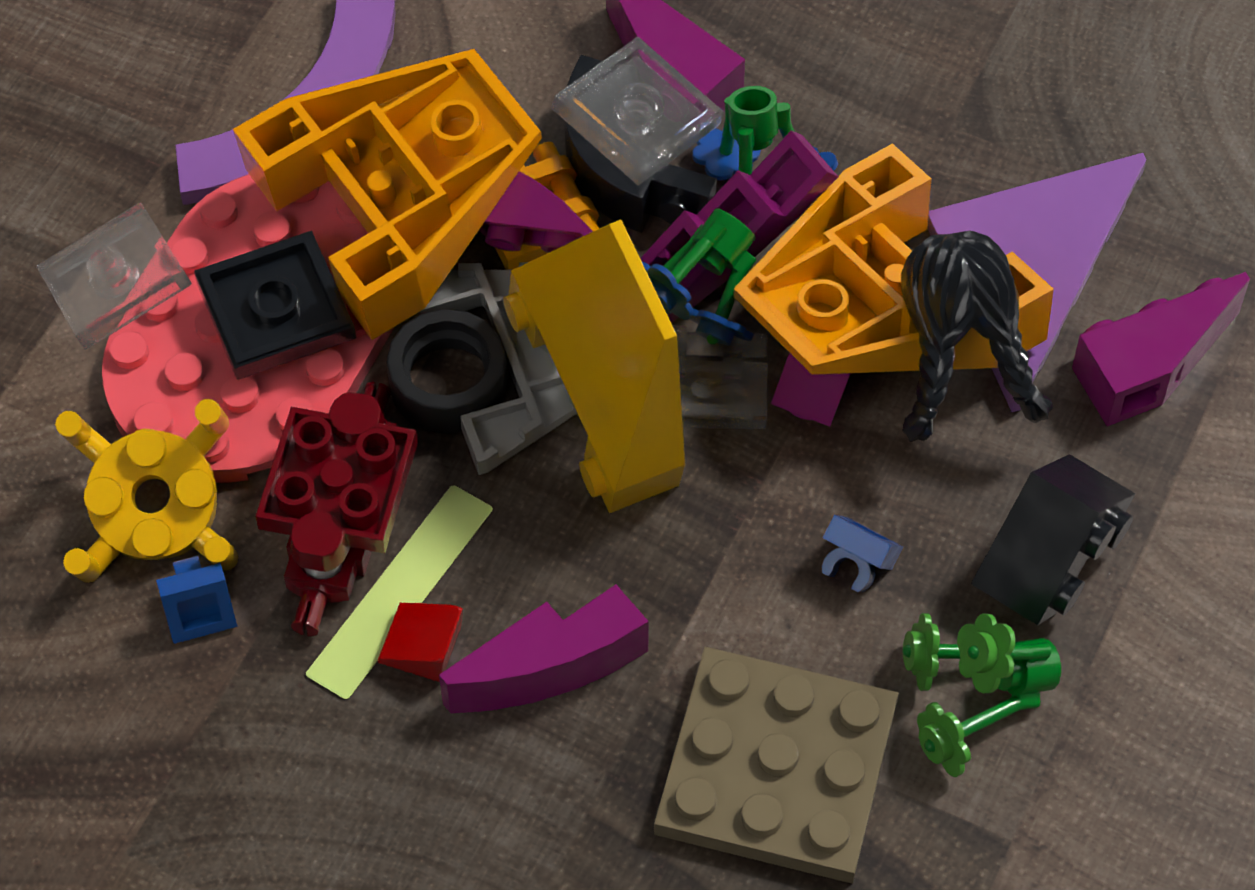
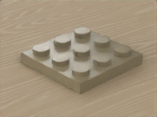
M705 646L655 819L654 835L853 884L899 692Z

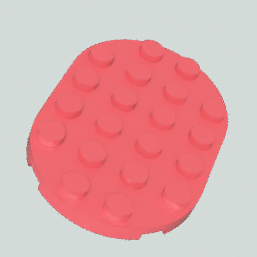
M248 174L234 179L207 194L185 215L118 318L105 347L102 365L103 388L109 409L123 437L146 428L169 432L186 439L199 424L195 417L196 405L204 399H212L219 404L227 415L229 427L204 457L213 470L216 483L248 481L247 474L272 467L291 406L329 413L334 400L340 395L347 392L357 393L394 327L371 340L346 306L355 326L356 339L237 380L198 288L194 271L312 231L334 279L328 257L365 236L368 232L329 181L276 211Z

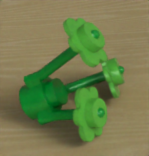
M929 613L920 614L918 623H914L911 631H907L905 634L902 649L905 668L908 671H912L913 675H916L917 686L920 691L930 690L933 677H936L938 674V659H960V673L965 678H972L974 687L979 692L992 693L999 688L1012 694V698L963 722H960L952 712L944 713L943 708L937 702L928 704L926 711L919 713L917 716L920 745L928 759L935 764L942 763L943 768L950 776L958 777L964 773L965 763L971 760L970 750L963 741L964 737L1017 711L1038 708L1040 706L1039 692L1055 689L1061 678L1060 656L1055 645L1050 640L1040 638L1015 642L1014 631L1009 625L997 624L992 614L983 613L977 617L975 624H965L958 632L957 644H940L938 626L932 623Z

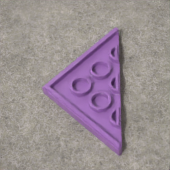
M1143 153L929 211L927 229L930 235L952 234L969 230L987 235L1000 246L1005 255L1014 252L1054 288L1047 340L1027 351L1029 356L1028 366L1033 370L1032 384L1047 360L1072 306L1075 305L1105 242L1108 241L1137 180L1140 179L1144 171L1146 158ZM992 368L1011 412L1021 410L1020 405L1014 401L1013 396L1004 387L999 369Z

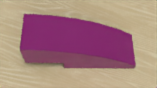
M617 584L564 620L548 602H545L439 674L443 705L450 714L492 711L531 704L576 690L617 671L647 653L649 621Z

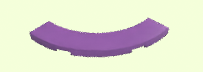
M336 0L333 26L321 56L304 80L284 99L379 74L393 40L396 15L395 0ZM233 129L199 141L176 144L179 186L183 205L198 203L207 194L220 186L248 175Z

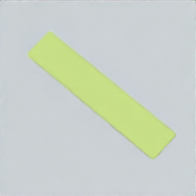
M455 485L450 486L310 666L306 676L341 698H350L378 661L399 603H422L490 515L493 510L492 506Z

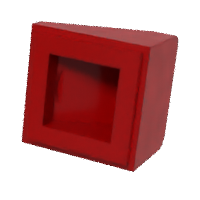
M400 602L378 658V663L440 682L439 674L446 670L462 626L463 608L451 604Z

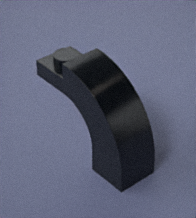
M580 55L566 88L564 124L566 157L569 158L577 173L575 182L582 193L591 198L594 206L615 222L622 220L625 227L640 233L643 232L650 215L660 217L669 224H672L684 210L697 215L715 196L717 178L658 161L635 148L626 137L625 131L637 108V71Z

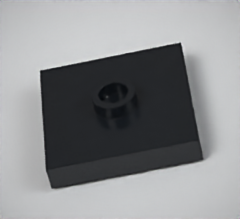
M312 231L194 271L196 283L237 380L356 339L355 326Z

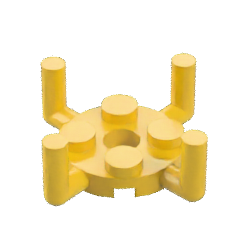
M204 399L196 405L195 417L199 424L186 439L169 432L144 428L124 436L111 444L90 427L77 413L64 411L57 417L55 422L57 431L94 463L88 477L83 498L90 520L100 535L87 552L75 548L66 553L63 564L69 573L79 580L89 583L95 581L119 553L133 559L158 560L182 555L192 548L197 550L213 565L221 563L224 571L236 566L238 553L225 538L220 537L210 528L216 515L217 488L213 470L204 456L229 427V419L216 401ZM150 479L165 481L170 490V498L167 505L155 513L140 511L135 502V494L138 487Z

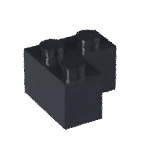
M1070 454L1032 471L971 584L1036 625L1043 623L1057 613L1063 616L1066 615L1077 601L1085 585V582L1077 577L1088 558L1096 560L1107 546L1115 549L1127 533L1133 521V516L1127 513L1126 510L1136 493Z

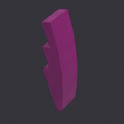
M791 130L750 175L738 170L697 215L684 210L640 259L650 266L653 264L664 266L690 240L698 227L705 223L716 208L731 214L755 235V240L747 251L756 257L786 230L839 176L803 135ZM697 263L679 283L690 293L691 300L689 303L692 308L726 282L732 270L726 268L721 275H716ZM674 313L667 314L671 323L679 318Z

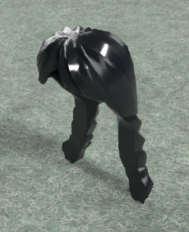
M969 230L952 234L931 235L914 248L907 257L901 272L902 295L909 315L919 333V344L922 349L919 359L921 377L916 389L917 401L912 408V413L904 419L902 431L907 435L910 442L916 440L925 441L933 434V419L938 413L937 407L947 394V384L953 374V362L956 356L955 345L967 334L971 327L981 336L989 339L991 352L998 361V369L1003 378V385L1013 396L1014 401L1020 405L1025 418L1033 423L1048 419L1049 412L1053 409V403L1050 397L1040 393L1037 387L1032 384L1033 370L1028 366L1029 356L1022 347V334L1018 330L1019 293L1006 255L1000 246L989 236Z

